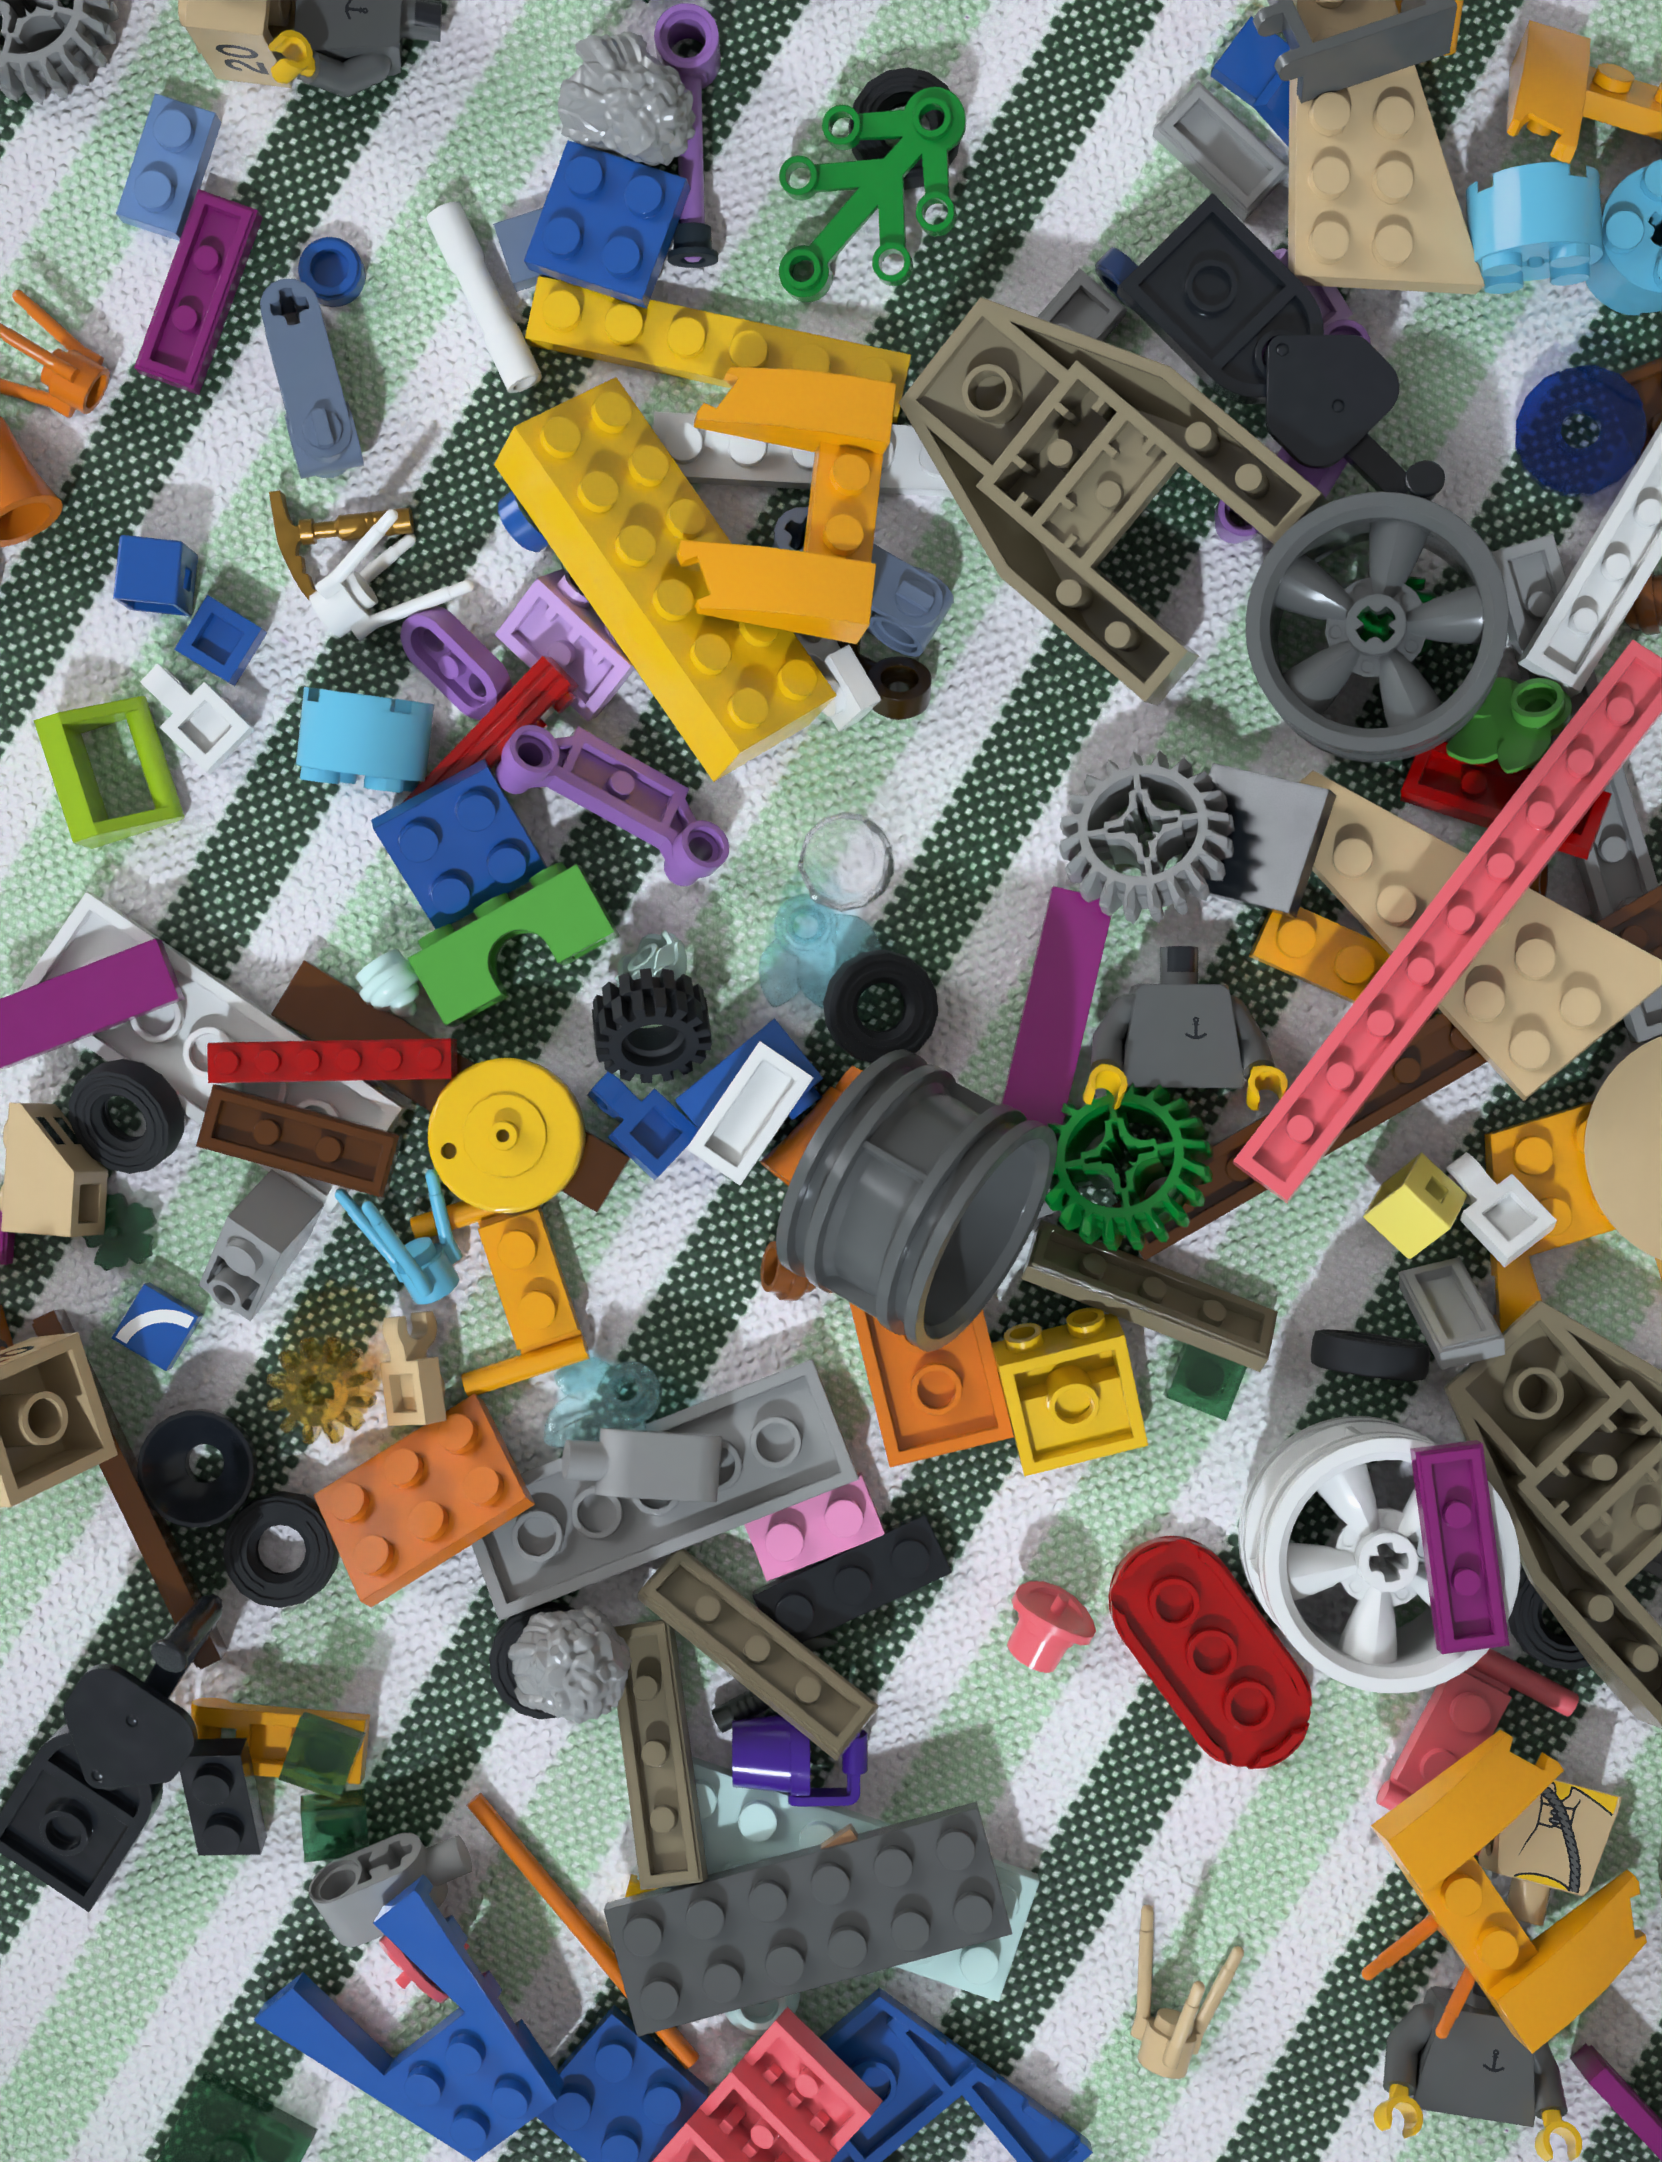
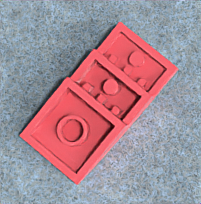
M787 2007L652 2162H831L837 2152L873 2115L883 2100Z

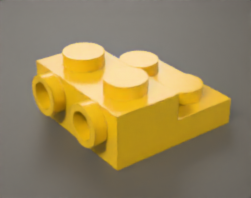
M1083 1308L1069 1314L1066 1318L1067 1324L1042 1330L1039 1325L1034 1323L1019 1324L1009 1328L1004 1333V1340L991 1343L1024 1476L1148 1446L1126 1338L1117 1316L1110 1313L1104 1315V1312L1097 1308Z

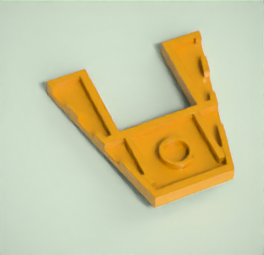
M1594 1101L1485 1134L1486 1173L1498 1185L1509 1175L1513 1174L1557 1220L1554 1229L1506 1267H1503L1490 1253L1491 1276H1495L1496 1314L1493 1315V1318L1501 1333L1536 1301H1542L1529 1256L1616 1230L1601 1210L1593 1194L1585 1165V1132ZM1655 1258L1662 1280V1260Z

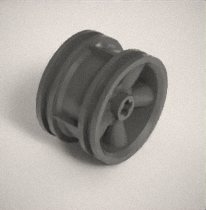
M1367 492L1350 495L1325 504L1301 518L1279 538L1265 557L1252 584L1246 611V643L1251 666L1260 687L1277 713L1297 735L1311 745L1337 757L1361 762H1390L1410 758L1437 747L1459 732L1478 712L1493 687L1505 650L1509 628V606L1503 576L1494 556L1478 533L1463 519L1443 506L1418 496L1396 492ZM1369 541L1370 577L1357 580L1345 589L1317 564L1323 558L1346 546ZM1423 548L1446 561L1463 579L1467 588L1445 594L1423 604L1417 593L1405 583L1410 577ZM1286 610L1307 617L1326 620L1325 635L1329 647L1315 653L1283 673L1278 651V635L1283 611ZM1369 614L1377 620L1389 615L1394 620L1388 624L1389 633L1392 634V637L1384 643L1376 636L1365 642L1359 637L1365 632L1364 624L1361 622L1362 619ZM1425 639L1464 645H1480L1476 660L1466 679L1457 691L1443 704L1421 672L1411 663L1421 652ZM1352 672L1363 677H1379L1380 692L1388 728H1356L1334 722L1322 715L1338 696Z
M900 1049L889 1052L870 1064L852 1081L824 1117L806 1147L791 1179L781 1208L776 1233L778 1259L787 1270L798 1276L807 1277L811 1284L824 1292L837 1294L877 1318L884 1328L894 1334L906 1335L908 1341L919 1349L926 1352L938 1350L954 1340L982 1311L1007 1276L1025 1245L1041 1211L1052 1180L1057 1157L1056 1135L1050 1127L1037 1120H1027L1021 1111L1006 1104L996 1105L956 1083L952 1074L937 1065L927 1064L922 1057L909 1050Z

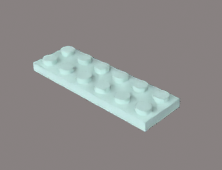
M692 1756L708 1875L819 1845L850 1823L858 1834L892 1825L840 1806H791L788 1804L787 1792L733 1787L731 1769ZM993 1859L1012 1934L894 1967L999 2002L1040 1882L1038 1874Z

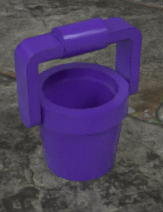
M780 1715L732 1721L733 1787L787 1792L788 1804L797 1807L849 1806L858 1801L860 1797V1775L868 1771L867 1731L862 1730L842 1755V1771L847 1774V1787L810 1788V1739Z

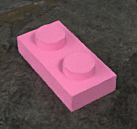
M862 1472L858 1473L859 1480L744 1524L766 1581L844 1552L885 1534Z

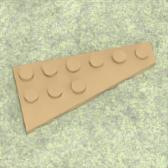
M1292 0L1313 43L1399 14L1395 0ZM1415 65L1336 92L1324 93L1318 98L1304 103L1300 102L1296 94L1298 78L1289 80L1288 269L1305 286L1476 295L1485 284L1478 262L1474 261V249Z
M1313 770L1299 783L1330 789L1337 796L1312 871L1385 951L1391 955L1468 854ZM1528 888L1438 1008L1516 1094L1525 1101L1662 987V960Z

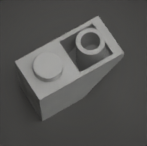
M271 1169L227 1216L198 1286L210 1293L211 1297L222 1307L234 1310L251 1321L308 1241L324 1205Z

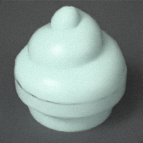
M398 949L379 956L356 975L357 981L362 986L359 995L367 1005H372L378 1011H392L397 1016L409 1017L416 1014L417 1005L415 1001L420 993L417 984L419 978L409 960L405 959Z

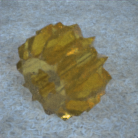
M313 1336L302 1339L299 1348L300 1355L287 1349L278 1356L280 1364L286 1372H273L267 1376V1384L273 1388L283 1390L282 1395L267 1402V1408L270 1411H278L286 1407L290 1415L282 1421L280 1425L281 1430L288 1433L299 1426L300 1423H303L302 1437L303 1442L306 1444L316 1442L322 1430L331 1444L338 1443L344 1438L343 1424L354 1431L359 1430L366 1421L357 1407L371 1408L377 1401L376 1395L360 1389V1385H364L376 1378L375 1370L365 1369L357 1373L353 1365L362 1358L363 1351L359 1347H355L343 1357H340L342 1344L341 1338L338 1336L328 1337L323 1344L322 1351ZM318 1381L321 1384L331 1382L334 1387V1394L326 1399L324 1396L313 1397L310 1392V1386Z

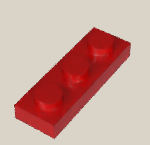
M1444 742L1429 751L1416 755L1401 789V801L1485 828L1492 824L1533 770L1528 768L1507 774L1502 770L1498 759L1484 764L1461 762L1447 754L1446 745L1448 742ZM1603 791L1558 851L1588 860L1610 804L1612 793Z

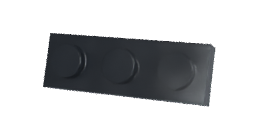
M925 1511L885 1529V1534L805 1566L753 1591L752 1596L759 1610L800 1643H803L952 1573V1569Z

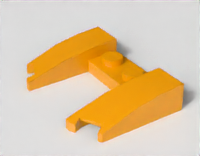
M1529 20L1509 69L1507 134L1513 137L1519 135L1521 128L1525 124L1529 131L1541 136H1549L1554 131L1558 133V139L1550 156L1570 164L1577 149L1582 117L1662 140V82L1658 87L1634 80L1635 77L1630 71L1614 64L1602 63L1597 68L1591 67V38Z
M730 367L724 381L733 387L717 408L703 403L695 416L694 427L815 452L804 549L802 552L764 546L681 540L677 550V559L680 567L699 563L710 595L697 600L695 604L697 614L857 644L870 625L876 564L871 563L883 454L890 443L896 384L851 375L800 369Z
M1500 1729L1374 1822L1371 1827L1507 2028L1533 2054L1569 2025L1601 1995L1647 1941L1646 1934L1639 1929L1634 1930L1630 1898L1640 1894L1639 1881L1629 1870H1625L1530 1941L1474 1858V1855L1510 1825L1564 1769L1558 1761L1543 1752L1535 1765L1510 1752L1513 1737Z

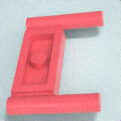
M1490 1648L1484 1656L1466 1671L1436 1686L1390 1773V1778L1382 1785L1377 1795V1804L1391 1811L1491 1737L1512 1698L1508 1694L1510 1688L1566 1717H1569L1576 1709L1579 1695ZM1481 1850L1475 1855L1479 1857Z

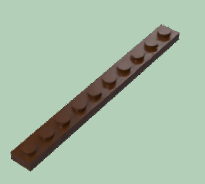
M1662 884L1595 922V924L1662 960ZM1442 1012L1427 1020L1324 1156L1473 1071L1487 1061ZM1269 1113L1211 1146L1213 1156L1202 1163L1210 1167L1213 1173L1212 1182L1194 1185L1205 1197L1204 1206L1194 1207L1185 1204L1182 1208L1188 1215L1190 1223L1188 1227H1182L1177 1225L1173 1219L1164 1225L1169 1234L1167 1243L1159 1242L1152 1231L1144 1233V1248L1142 1251L1138 1250L1144 1261L1268 1190L1236 1167L1233 1160ZM1168 1177L1160 1178L1151 1183L1145 1192V1200L1155 1194ZM1120 1200L1112 1204V1207L1121 1208Z

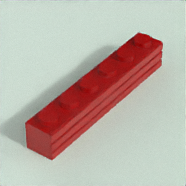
M542 656L403 802L484 758L494 774L497 765L502 760V749L511 735L518 728L525 725H535L546 730L548 725L545 721L554 711L560 714L570 706L576 698L572 693L579 685L551 657Z
M452 1038L208 1043L207 1045L208 1083L215 1084L453 1079L457 1075V1039Z

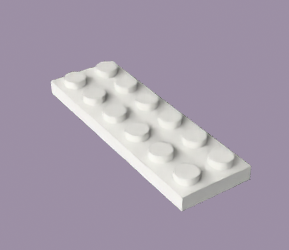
M86 892L18 992L144 942L159 938L95 894ZM162 941L185 999L81 1039L79 1042L108 1062L128 1059L144 1063L162 1074L176 1091L184 1114L202 1126L212 1086L215 1084L208 1083V1043L308 1040ZM366 1080L219 1084L390 1132L406 1110V1107ZM258 1164L268 1172L271 1169L319 1201L324 1205L323 1209L330 1214L335 1213L341 1205L335 1198L336 1190L345 1189L348 1193L351 1190Z

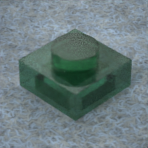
M1183 1343L1163 1395L1166 1398L1226 1421L1247 1367Z
M304 1712L299 1718L278 1780L340 1801L345 1794L365 1732Z
M366 1789L301 1795L300 1814L304 1863L339 1859L369 1846Z

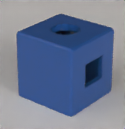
M121 535L119 538L113 599L133 611L192 617L198 554L182 541Z

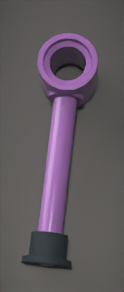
M682 3L667 9L658 19L654 31L657 60L663 66H671L678 71L685 89L692 91L693 104L691 110L696 115L692 125L696 130L695 135L687 140L688 148L686 152L678 156V176L686 178L691 189L673 236L674 249L667 253L668 262L674 266L700 268L711 266L718 262V252L712 249L711 226L705 224L702 89L711 84L716 78L720 69L721 56L718 28L714 18L708 11L698 5ZM683 39H695L704 45L703 50L698 55L690 58H683L672 52L674 45Z

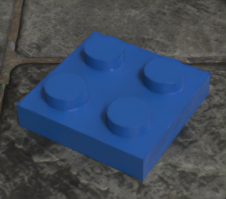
M568 140L524 262L531 271L647 309L691 189L686 178Z
M485 758L371 820L373 830L435 929L455 923L473 913L474 909L484 902L500 894H508L530 882L529 879L547 868L544 859L503 789L498 784Z
M613 2005L556 2070L565 2083L557 2102L536 2117L587 2162H652L708 2098L709 2087L692 2072L685 2069L675 2057L650 2035L646 2034L637 2037L634 2022L617 2006Z

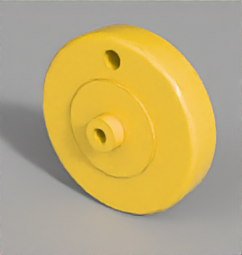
M516 1058L485 1060L457 1074L438 1096L428 1124L430 1157L443 1183L464 1202L476 1208L495 1213L526 1211L554 1198L567 1186L575 1175L585 1147L584 1118L580 1105L571 1089L549 1069L537 1063Z

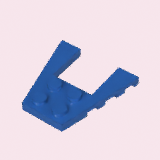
M423 1874L383 1906L373 1924L459 2006L458 2009L396 2057L392 2058L302 1972L263 2004L254 2021L475 2162L557 2102L565 2083L524 2021L520 2019L514 2023L498 1999L502 1988L490 1970L484 1973L480 1972L464 1948L468 1937L453 1915L444 1918L429 1895L433 1885Z
M880 1987L819 2037L883 2100L873 2115L837 2152L831 2162H882L961 2095L1017 2162H1083L1093 2153L1091 2143L1084 2135Z

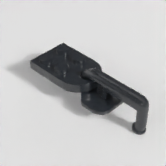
M1213 193L1119 285L1117 294L1211 389L1219 395L1238 403H1266L1265 423L1268 433L1299 464L1311 469H1324L1333 466L1344 458L1377 492L1404 493L1432 501L1443 488L1445 474L1439 464L1423 460L1414 463L1405 472L1368 434L1393 408L1397 401L1400 387L1394 368L1361 336L1324 335L1322 314L1311 292ZM1266 346H1268V347L1266 348L1264 354H1263V359H1262V350H1263Z
M215 1594L199 1598L164 1639L157 1640L152 1644L151 1655L156 1663L144 1682L127 1670L113 1664L96 1665L81 1677L64 1705L63 1712L67 1724L59 1728L40 1748L0 1813V1853L87 1912H90L101 1898L158 1809L163 1794V1783L174 1779L196 1746L198 1733L194 1720L186 1710L171 1701L170 1697L222 1616L223 1600Z

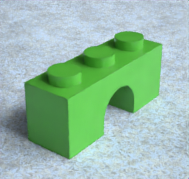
M563 862L556 863L529 879L533 889L513 900L510 899L507 893L500 894L474 909L473 912L477 920L457 931L454 930L452 924H447L418 940L422 950L408 957V960L445 1026L456 1027L510 997L499 978L497 958L501 948L511 938L521 934L539 935L549 946L557 963L566 966L620 936L580 866L576 864L566 869Z

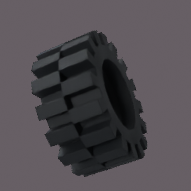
M651 968L640 969L641 978L633 980L629 972L618 976L619 987L611 982L602 987L603 996L596 995L594 998L592 1019L596 1056L599 1063L604 1062L605 1070L613 1074L620 1070V1079L631 1081L635 1074H640L641 1083H652V1075L661 1074L663 1082L674 1079V1070L678 1069L683 1075H686L693 1071L692 1061L702 1064L706 1059V1050L710 1051L712 1045L707 999L704 997V991L699 984L693 986L691 977L682 974L675 981L673 970L663 968L660 977H652ZM648 1025H661L653 1028H641Z

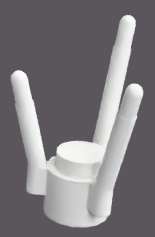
M389 509L369 529L333 572L315 584L317 591L309 596V600L316 614L334 635L341 638L352 630L357 639L361 641L379 627L471 592L474 589V584L471 580H464L372 615L370 608L378 603V599L369 583L400 558L416 542V536L413 533L406 534L359 573L354 571L398 519L397 511Z

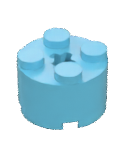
M1662 159L1628 175L1601 204L1603 256L1599 261L1590 266V278L1586 280V284L1600 302L1610 309L1625 315L1640 316L1642 313L1662 312Z
M1565 162L1526 164L1493 173V186L1481 192L1478 189V181L1471 184L1466 190L1467 231L1474 249V261L1478 262L1486 293H1511L1524 287L1523 281L1550 278L1551 284L1558 286L1578 284L1590 278V266L1599 261L1603 256L1600 174L1594 167L1586 165V177L1571 175L1570 164Z
M304 687L296 765L301 766L300 779L339 784V782L356 784L357 775H365L363 788L403 793V791L412 792L419 785V781H425L427 775L434 704Z

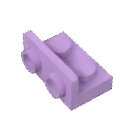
M558 570L538 577L495 634L499 640L530 668L542 656L551 657L579 685L572 693L576 698L570 706L586 721L598 717L631 673L636 670L569 572L564 570Z

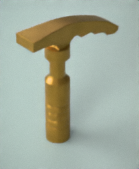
M281 491L269 492L279 548L294 580L308 600L309 596L317 590H315L311 576L306 574L305 558L299 556L301 544H317V539L338 537L342 541L362 539L369 529L388 511L339 515L335 521L315 523L313 518L301 519L299 524L295 526L288 512L285 494ZM411 508L394 509L398 513V519L384 536L414 533V520Z

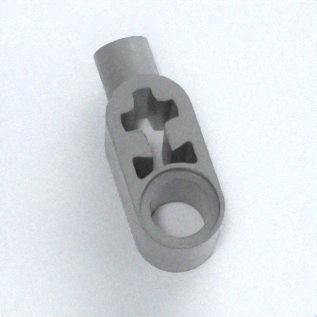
M600 1428L599 1441L566 1440L562 1456L563 1479L596 1481L595 1494L601 1496L717 1502L722 1436Z
M400 1833L327 1864L314 1876L308 1892L310 1899L338 1942L346 1947H356L384 1936L373 1922L383 1906L424 1874L433 1885L429 1895L439 1908L448 1893L447 1882L472 1872V1863L468 1849L459 1835L425 1848L417 1835L413 1833Z

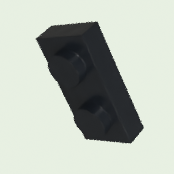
M247 1738L197 1739L196 1746L180 1769V1775L198 1856L261 1855L267 1834Z

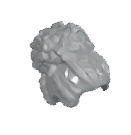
M625 31L611 37L607 34L603 36L589 35L587 39L580 40L575 44L576 54L583 60V65L569 79L563 80L560 87L558 113L563 125L561 132L563 136L569 137L578 144L612 155L625 156L635 162H642L647 166H656L660 163L668 166L674 157H678L686 152L688 148L687 140L693 138L696 131L692 126L696 115L691 110L693 104L692 91L685 89L675 68L663 66L655 57L650 56L646 50L647 42L643 41L642 35Z
M584 1606L582 1609H574L567 1612H539L533 1614L528 1621V1625L523 1629L521 1637L510 1646L508 1651V1658L512 1661V1673L515 1675L514 1679L517 1684L514 1692L519 1703L530 1709L542 1710L558 1718L563 1717L566 1720H574L578 1724L586 1722L588 1719L597 1720L601 1714L607 1715L610 1713L611 1707H617L619 1700L623 1696L628 1678V1670L632 1662L629 1652L630 1648L624 1639L617 1634L610 1619L601 1613L600 1610H597L596 1607Z

